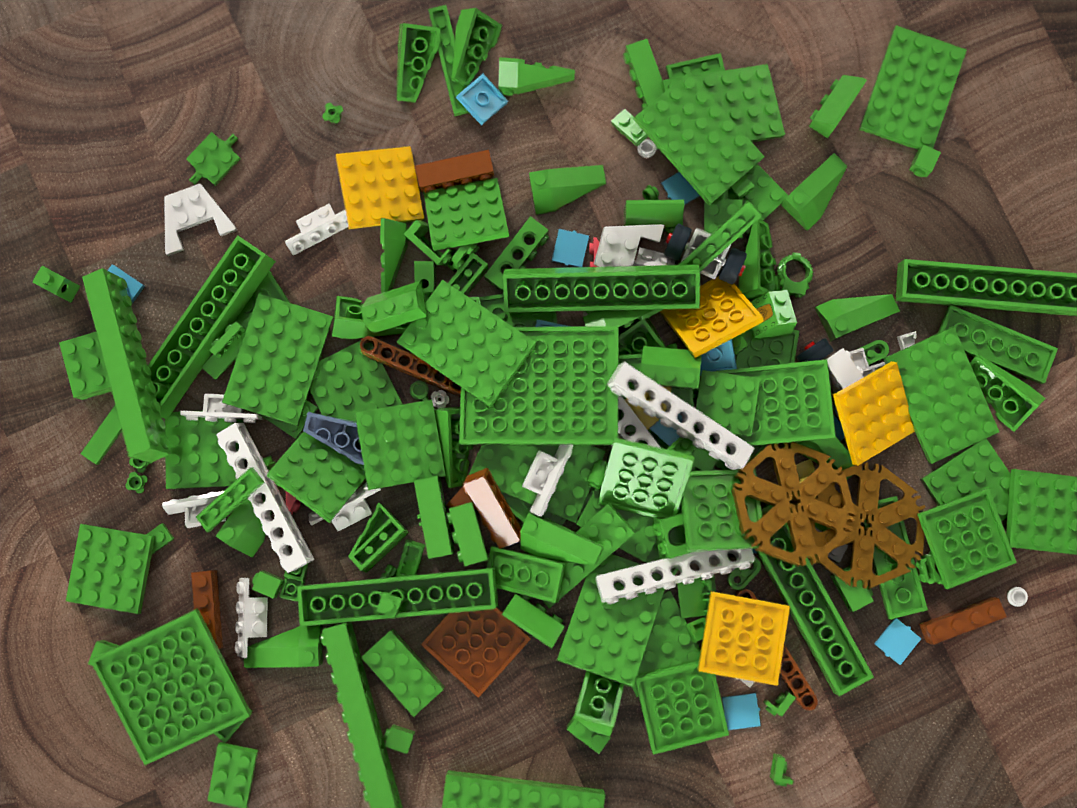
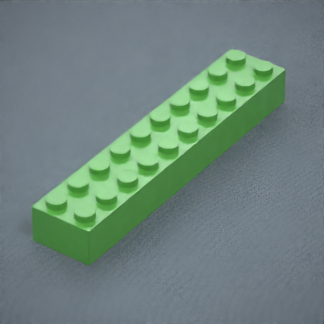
M238 235L148 365L151 370V381L156 389L155 396L161 407V418L168 419L201 371L202 366L212 355V352L209 351L212 348V343L225 334V329L228 325L234 323L276 262Z
M904 259L898 263L896 301L1077 316V273Z
M699 265L504 269V312L700 308Z
M101 268L82 277L129 457L151 463L170 455L171 444L165 433L166 425L161 418V407L157 402L155 396L156 389L150 377L151 370L147 366L146 352L141 344L142 337L136 326L137 319L132 311V300L128 296V285L125 279Z
M767 504L762 507V516L774 506ZM786 523L770 537V543L774 547L791 553L794 552L788 523ZM755 550L784 604L790 606L789 613L833 693L841 696L872 679L874 676L809 559H805V566H796Z
M495 568L297 586L300 626L393 618L376 611L383 592L403 599L396 618L498 608Z
M343 622L322 630L321 641L328 650L326 659L328 664L332 665L333 672L331 677L333 683L337 684L339 692L336 693L338 702L343 705L342 718L349 727L347 736L355 749L353 751V758L355 763L358 762L359 764L358 776L360 782H364L365 790H363L365 801L369 802L370 808H403L352 622Z

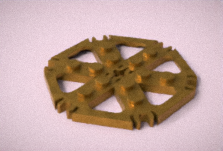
M795 442L781 443L782 449L778 447L777 443L770 444L748 462L744 468L738 471L735 478L740 479L741 484L734 483L732 485V494L741 533L744 534L749 530L744 538L754 537L755 542L751 546L755 547L760 543V546L755 549L759 552L796 566H805L806 558L810 559L811 565L818 563L851 534L848 532L853 529L846 524V521H855L854 516L856 514L845 471L838 476L842 467L837 470L833 469L834 459L826 463L831 456ZM796 453L816 459L819 463V467L801 483L794 461ZM765 458H772L778 485L758 478L753 473L754 468ZM834 482L840 487L844 506L839 509L814 498ZM745 497H751L774 507L757 522H752L748 518ZM792 498L794 501L798 502V504L795 505V507L793 504L789 503V501H791ZM809 520L834 529L836 531L835 537L824 547H817ZM786 523H788L794 552L791 553L774 547L770 543V537Z
M866 462L863 464V470L862 464L839 472L838 476L845 471L846 477L851 475L859 477L857 504L853 503L856 514L854 516L855 521H846V524L853 529L848 532L851 534L835 547L837 548L853 541L851 569L849 571L842 570L829 560L828 555L818 563L849 586H851L850 582L851 578H853L852 587H856L857 581L861 580L863 588H867V586L872 588L910 572L911 570L908 568H915L910 562L911 558L919 561L921 559L920 556H923L925 534L917 514L919 510L925 508V505L920 507L916 505V500L920 499L921 496L911 497L919 492L883 465H880L879 470V465L874 464V469L871 471L868 469V463ZM883 479H887L901 489L904 496L901 500L878 509L880 482ZM834 482L814 498L839 509L844 506L842 494L835 489ZM910 517L914 518L917 522L914 544H907L886 527ZM865 519L867 520V523L870 524V527L866 528V531L864 530V527L860 525L862 522L865 521ZM809 520L817 547H824L835 537L836 531L834 529L818 532L815 529V522ZM874 545L897 562V567L894 570L879 576L873 574Z

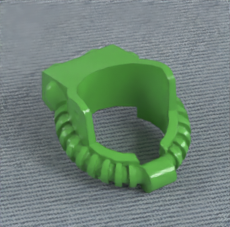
M793 252L792 255L785 256L777 267L778 276L781 279V291L787 290L789 296L794 295L796 298H802L805 295L806 290L809 289L808 283L811 282L810 280L813 277V267H811L812 265L805 257H801V253ZM798 260L803 264L806 270L803 281L794 282L787 277V262Z
M931 551L929 554H923L921 559L916 562L920 572V580L923 583L943 584L940 575L935 570V561Z

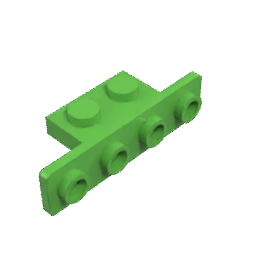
M252 313L241 325L237 322L228 325L225 329V334L212 343V348L209 351L213 355L202 368L215 380L237 358Z

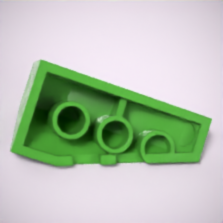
M499 58L498 87L499 91L506 96L574 81L575 70L557 66L545 68L542 63L535 62L534 65L525 64V60Z
M758 219L752 225L745 251L747 257L743 264L746 267L742 275L739 276L738 289L749 299H757L768 292L780 291V279L778 275L775 276L773 266L776 265V260L770 252V248L773 245L769 225L761 219Z
M892 294L833 299L815 307L830 342L900 312Z

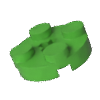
M477 243L460 246L451 259L453 264H448V267L454 272L458 271L472 253L476 254L480 247L477 246Z

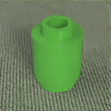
M598 460L597 463H594L587 478V481L590 482V487L600 490L606 473L607 462Z

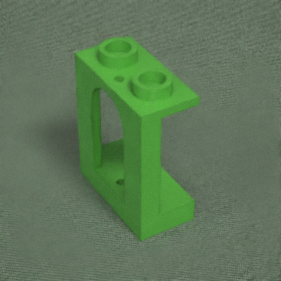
M415 220L404 235L437 265L447 266L448 264H453L451 259L457 250L448 248L444 254L440 250L433 251L431 242L424 237L429 230V224L425 221Z
M683 513L663 519H654L653 530L659 541L658 551L664 558L671 559L695 552H687L686 543L674 546L668 540L670 529L684 524Z

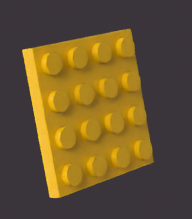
M411 146L336 154L349 229L381 226V218L403 223L424 220Z
M719 276L715 280L712 279L700 286V308L663 309L660 311L661 315L694 358L764 322L763 316L735 284L731 285L720 280Z
M897 362L886 364L833 395L853 465L858 466L915 432L909 415V405Z
M711 592L698 671L778 686L790 606Z

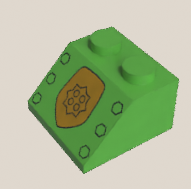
M787 290L768 292L751 301V304L763 316L764 322L752 328L754 338L792 334L797 320Z

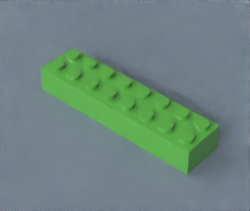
M448 770L442 808H603L605 793L603 789Z

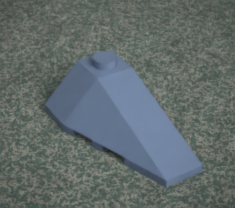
M312 412L307 413L304 432L335 449V451L343 454L355 463L363 465L355 421Z

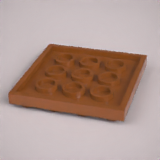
M499 608L448 613L421 643L433 657L478 698L531 640L521 628L503 616V612Z

